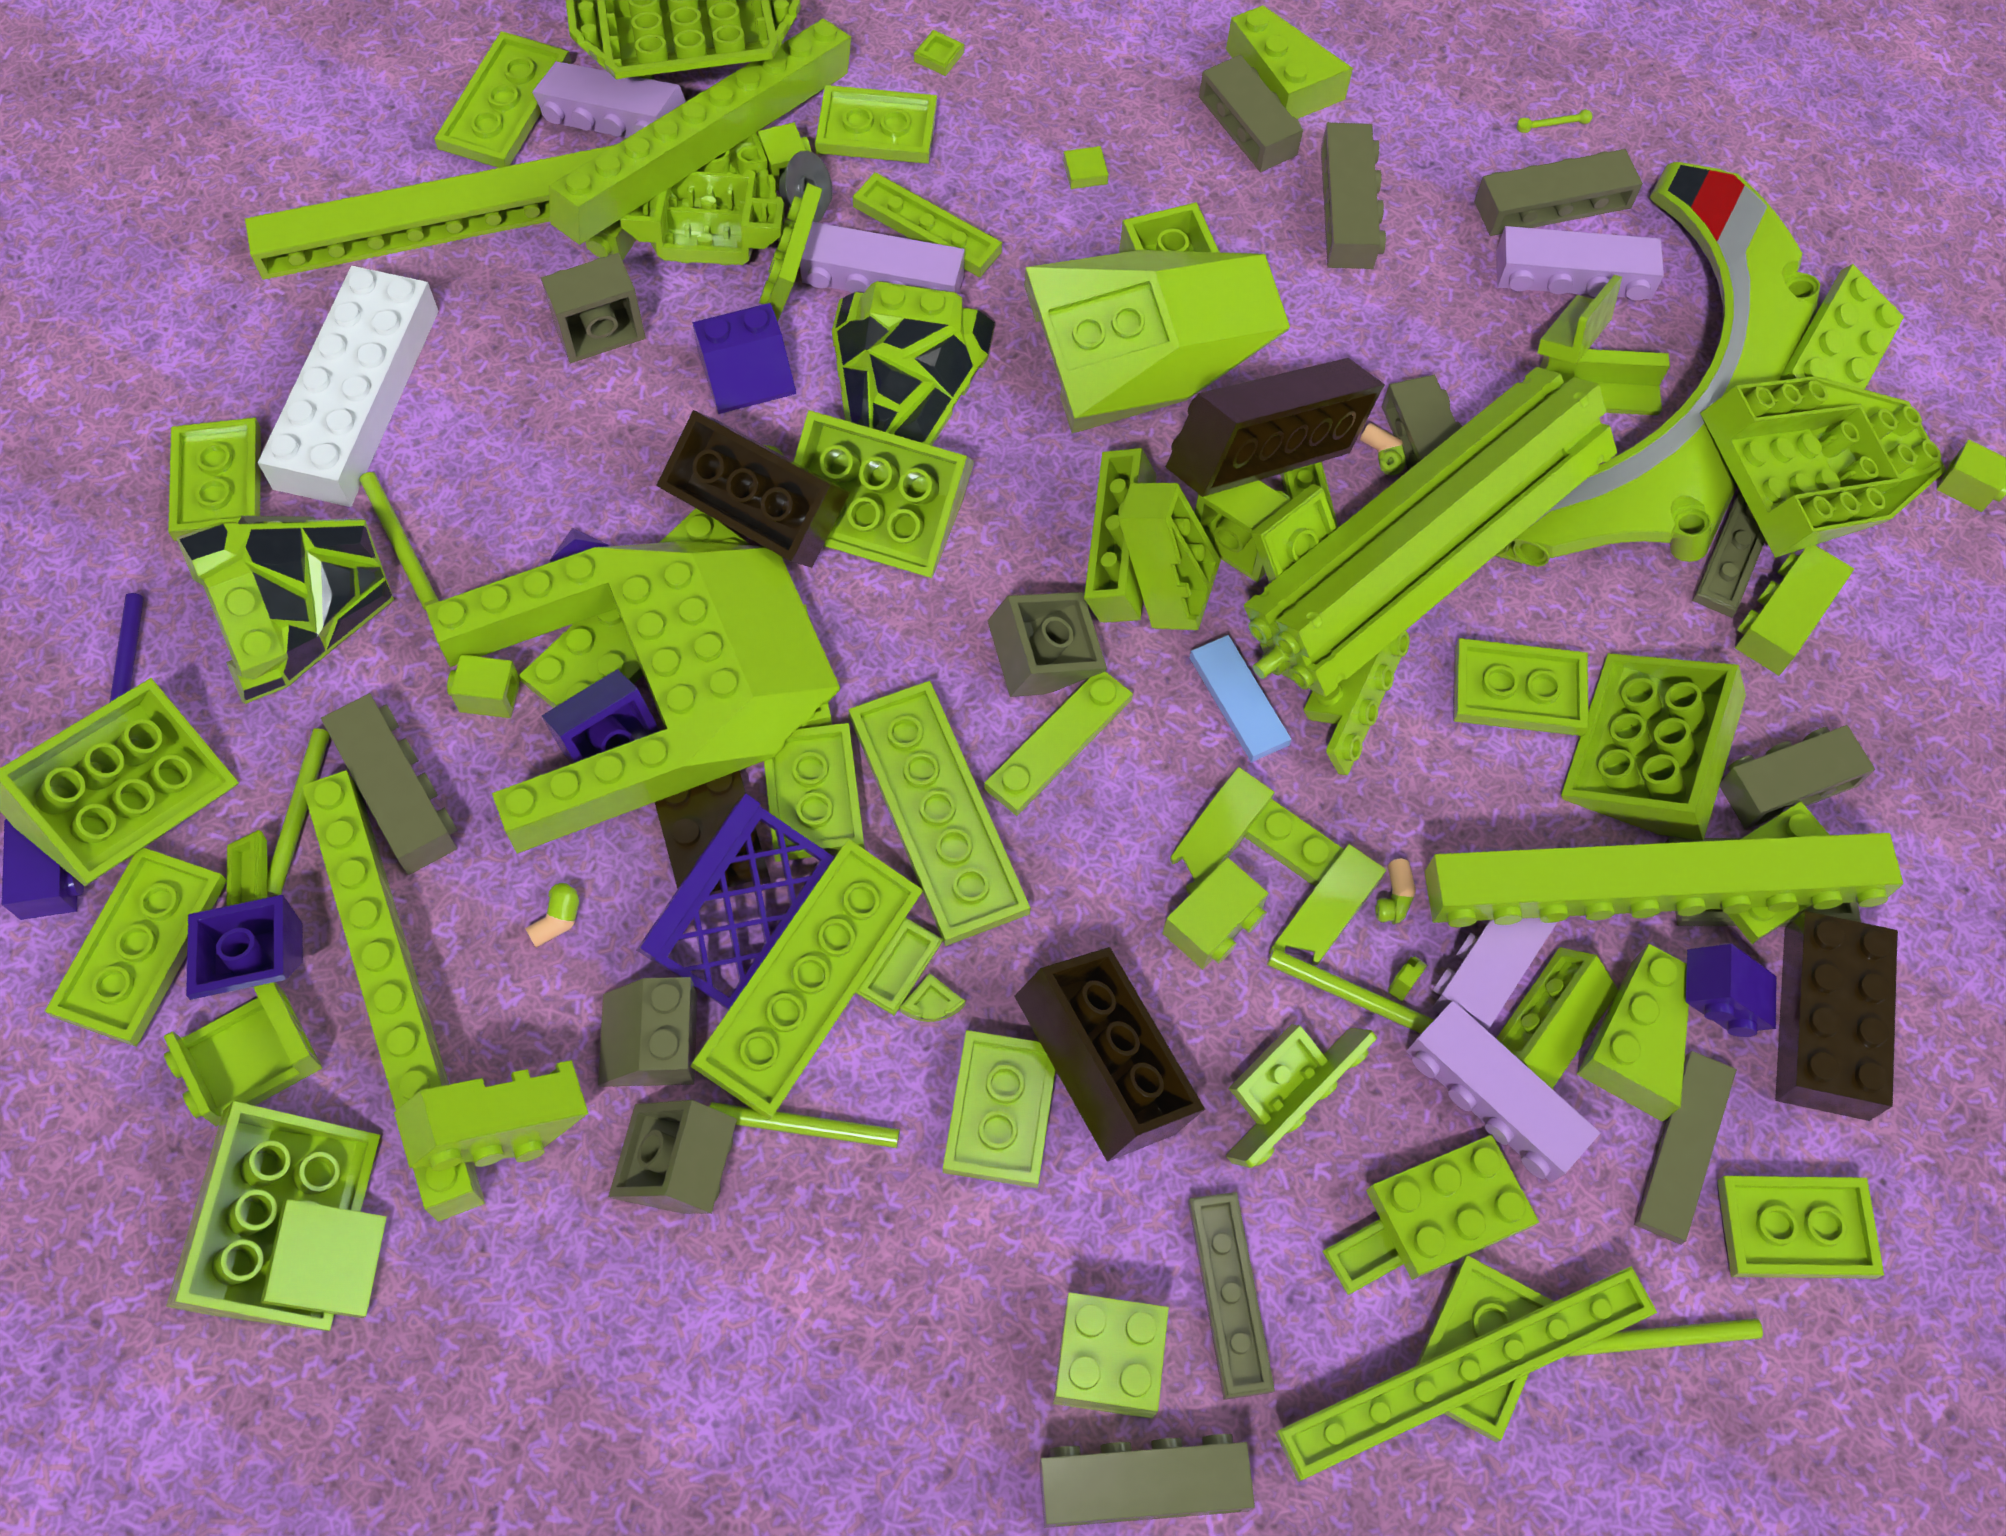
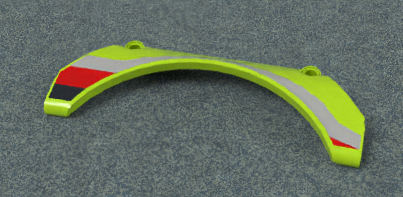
M1673 162L1664 168L1650 195V199L1657 207L1664 209L1678 220L1698 242L1710 261L1719 284L1723 303L1722 334L1713 361L1699 386L1683 406L1659 429L1634 447L1606 463L1600 464L1597 471L1495 556L1540 567L1546 565L1550 558L1608 544L1642 541L1670 543L1672 555L1685 562L1698 561L1707 554L1738 485L1700 413L1736 385L1782 380L1780 377L1816 315L1820 283L1817 278L1806 273L1797 272L1801 265L1803 253L1787 227L1766 200L1739 174L1717 168Z

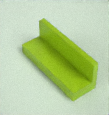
M1613 275L1595 299L1577 295L1540 339L1537 354L1577 364L1612 320L1622 276Z
M1588 349L1577 364L1544 356L1540 368L1561 373L1564 384L1573 377L1599 384L1606 413L1659 415L1662 411L1660 384L1670 368L1669 353Z
M1559 947L1496 1039L1553 1089L1615 998L1618 989L1597 955Z

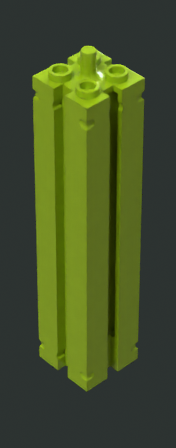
M1535 367L1525 375L1523 382L1514 384L1264 588L1262 594L1253 596L1243 606L1250 620L1248 623L1249 630L1261 642L1260 645L1264 652L1262 658L1253 665L1254 672L1261 679H1265L1271 673L1277 676L1281 674L1293 680L1300 688L1304 690L1309 688L1327 697L1338 687V683L1341 680H1347L1597 471L1600 463H1606L1617 454L1611 427L1600 422V417L1606 413L1600 385L1575 377L1564 384L1561 373Z

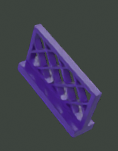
M746 793L738 800L636 949L678 977H691L696 989L728 1010L834 858V856L760 807L761 803ZM759 821H762L776 831L779 849L754 853L750 834ZM784 837L796 844V846L786 847ZM745 843L747 855L735 857ZM804 850L819 860L810 876L792 879L787 853ZM780 854L785 881L760 885L755 859ZM749 861L754 887L728 891L725 877L726 869L732 863ZM719 881L722 893L709 895ZM804 883L798 894L795 895L794 884ZM786 886L790 906L784 914L767 917L762 891ZM755 892L760 919L735 924L730 897ZM723 898L728 925L702 930L699 909L706 901ZM694 920L696 931L683 934L690 922ZM779 921L770 934L768 922ZM761 924L764 945L758 953L741 956L736 929ZM729 930L734 957L708 962L703 935ZM697 937L702 964L683 967L667 957L678 940ZM754 959L744 974L742 961ZM730 963L736 964L739 982L729 997L713 987L710 967ZM703 969L705 981L691 973V971Z

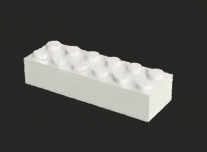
M356 266L350 267L259 458L258 465L273 490L343 506H352L361 486L360 477L368 471L439 312L428 282Z

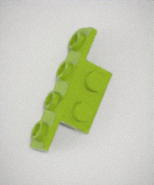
M1406 630L1347 680H1341L1338 683V687L1327 697L1312 691L1303 711L1309 720L1338 724L1327 746L1326 753L1340 775H1348L1354 761L1359 759L1370 726L1374 725L1377 720L1378 708L1386 691L1390 690L1393 685L1397 666L1409 649L1410 639Z
M1291 1024L1228 1088L1256 1122L1255 1126L1227 1153L1226 1157L1232 1164L1248 1168L1259 1166L1266 1162L1274 1153L1275 1148L1273 1146L1286 1133H1290L1300 1127L1306 1119L1305 1113L1318 1100L1328 1097L1338 1085L1337 1080L1349 1068L1357 1066L1367 1057L1369 1053L1368 1048L1377 1039L1374 1032L1368 1029L1350 1028L1323 1054L1301 1025Z

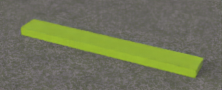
M1630 1266L1275 1432L1297 1481L1300 1482L1658 1312L1634 1269Z

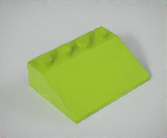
M808 410L794 462L850 492L823 546L933 578L962 505L974 461L966 455Z
M1608 653L1588 712L1589 729L1584 736H1580L1561 794L1562 799L1658 835L1704 841L1746 698L1739 665Z
M150 678L1 767L0 812L16 830L80 883L87 886L232 790L239 782L155 681Z
M233 1101L222 1113L166 1307L217 1317L330 1331L334 1314L261 1303L283 1202L289 1199L361 1212L380 1135Z

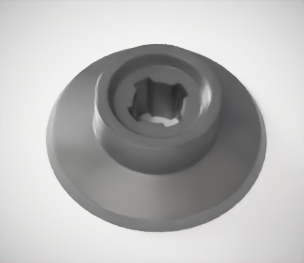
M800 151L790 159L785 172L780 177V196L784 204L790 208L794 195L802 198L807 183L822 188L813 222H819L832 201L831 178L825 164L816 154L810 151Z

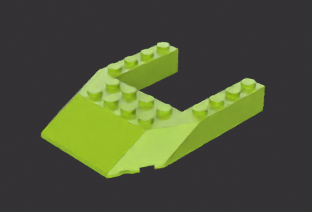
M566 0L570 37L615 79L773 59L798 15L801 4L800 0Z
M688 541L594 547L425 606L436 640L449 667L458 665L460 654L481 657L617 608L665 727V730L492 793L505 832L517 854L774 758L785 747L784 742L800 726L803 728L814 717L815 711L821 705L827 704L840 691L838 681L782 556L764 546Z

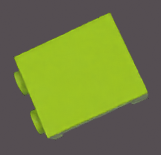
M276 982L254 986L253 988L258 998L185 1037L178 1036L174 1031L164 1035V1039L170 1051L164 1053L165 1061L177 1079L183 1077L188 1091L182 1094L183 1099L196 1119L202 1116L217 1127L220 1124L223 1110L233 1101L255 1106L323 1068L284 990Z

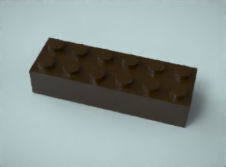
M1344 358L1198 393L1188 407L1187 412L1189 415L1181 432L1172 443V453L1165 467L1200 496L1204 497L1349 454L1385 384L1350 358Z

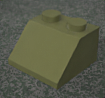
M1083 592L1007 596L987 620L1010 697L1052 693L1100 674L1107 669Z
M691 977L642 978L603 994L599 1087L694 1085L695 1069L690 1067L695 1059L697 992Z
M695 1100L635 1104L608 1197L682 1214H712L714 1203L720 1193V1181L726 1158L732 1148V1136L737 1119Z

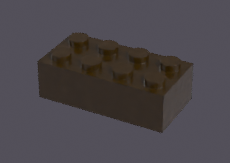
M695 410L692 411L656 484L657 487L785 559L811 568L850 494L849 491L726 424Z
M1804 911L1785 928L1775 1101L1866 1121L1872 1120L1893 1107L1898 930Z
M1110 947L1040 968L1014 996L1107 1162L1176 1135L1205 1110Z

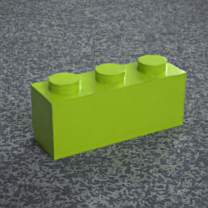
M1816 545L1805 548L1800 555L1794 552L1790 553L1777 572L1784 577L1782 581L1778 584L1772 580L1757 600V602L1764 605L1761 611L1758 613L1751 609L1738 627L1737 631L1742 633L1743 637L1735 649L1780 676L1797 655L1854 571V568Z

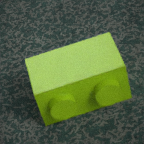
M1227 857L1166 918L1162 934L1202 970L1212 960L1219 964L1235 948L1237 943L1233 939L1243 928L1250 933L1267 914L1263 907L1269 893Z

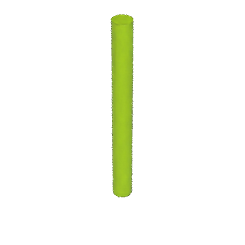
M374 472L364 473L360 477V482L423 609L426 610L425 606L439 602L376 474Z
M314 728L312 730L268 870L267 897L278 896L282 893L308 809L302 785L317 780L330 738L328 731L324 729Z
M1275 948L1272 950L1267 961V965L1420 1034L1434 1021V1019Z
M711 1102L709 1106L736 1118L735 1125L891 1148H897L900 1129L778 1111L768 1120L750 1107Z
M1754 1318L1618 1331L1567 1355V1357L1761 1339L1763 1328L1760 1320Z

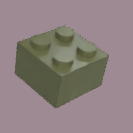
M619 253L600 257L591 262L566 270H559L553 274L541 277L554 326L570 364L646 339L635 288Z

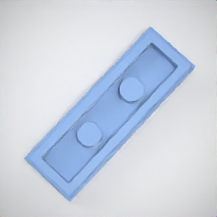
M1229 635L1191 651L1189 657L1251 762L1290 745L1291 738Z

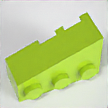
M1264 5L1231 17L1226 46L1227 52L1232 58L1241 55L1250 67H1254L1260 79L1271 92L1277 94L1281 104L1292 117L1299 119L1346 99L1353 68Z
M1130 483L1125 500L1121 502L1119 507L1118 520L1151 626L1155 629L1199 630L1221 559L1178 483Z
M1648 944L1631 962L1577 1075L1663 1122L1681 1108L1689 1004L1686 1003L1687 964Z
M572 1060L557 1063L556 1069L550 1074L530 1078L528 1069L515 1071L511 1074L512 1082L487 1087L484 1085L483 1078L420 1090L394 1112L409 1168L431 1166L433 1171H443L465 1162H474L475 1166L482 1167L494 1164L504 1158L515 1157L517 1162H527L542 1156L547 1145L589 1114Z

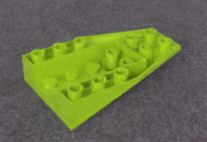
M1136 250L1030 266L1025 269L1024 287L1035 321H1041L1061 383L1060 399L1072 434L1187 401L1290 329L1265 254Z
M1817 376L1736 385L1700 413L1775 558L1886 523L1947 470L1941 460L1939 448L1929 439L1922 426V418L1919 412L1911 406L1909 401Z

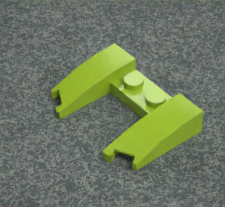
M1238 767L1197 819L1171 855L1170 861L1173 865L1182 859L1184 860L1195 880L1186 886V891L1190 895L1227 857L1229 858L1244 838L1251 841L1316 887L1272 946L1269 954H1271L1274 948L1285 953L1286 947L1312 951V965H1318L1379 885L1386 869L1350 844L1344 850L1274 801L1273 796L1275 792Z

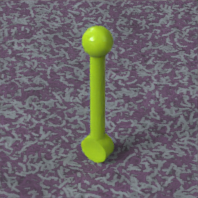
M1584 109L1575 115L1531 121L1529 118H1520L1517 123V130L1521 133H1528L1532 128L1573 122L1588 124L1592 120L1593 115L1590 110Z

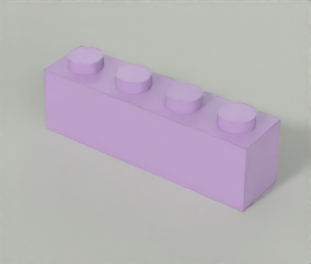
M557 61L532 92L546 121L628 138L686 102L678 84L641 77L615 79L605 70Z
M812 222L800 262L802 283L810 284L816 288L829 287L849 291L850 293H864L872 283L879 281L954 292L959 295L964 276L965 249Z
M1505 226L1496 249L1497 288H1509L1515 291H1548L1553 294H1586L1596 297L1613 275L1622 276L1618 297L1637 301L1643 299L1652 300L1664 277L1661 238Z
M1524 918L1520 922L1510 925H1497L1494 923V920L1480 921L1486 925L1480 936L1478 937L1471 932L1456 956L1463 959L1457 971L1454 972L1447 968L1434 987L1433 991L1439 994L1440 997L1432 1009L1440 1014L1454 1000L1480 1025L1488 1030L1557 922L1544 923L1540 921V918Z
M1454 1000L1406 1050L1413 1057V1064L1422 1074L1429 1078L1435 1077L1449 1090V1097L1458 1107L1465 1111H1472L1485 1123V1129L1488 1134L1492 1135L1500 1144H1508L1522 1157L1521 1161L1525 1168L1540 1179L1546 1178L1552 1183L1566 1174L1601 1134Z

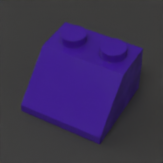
M771 303L692 322L698 354L718 414L796 394L782 333Z
M618 669L542 715L544 722L570 764L660 731L638 688Z
M284 895L188 914L186 996L189 1000L287 980L303 963V923Z

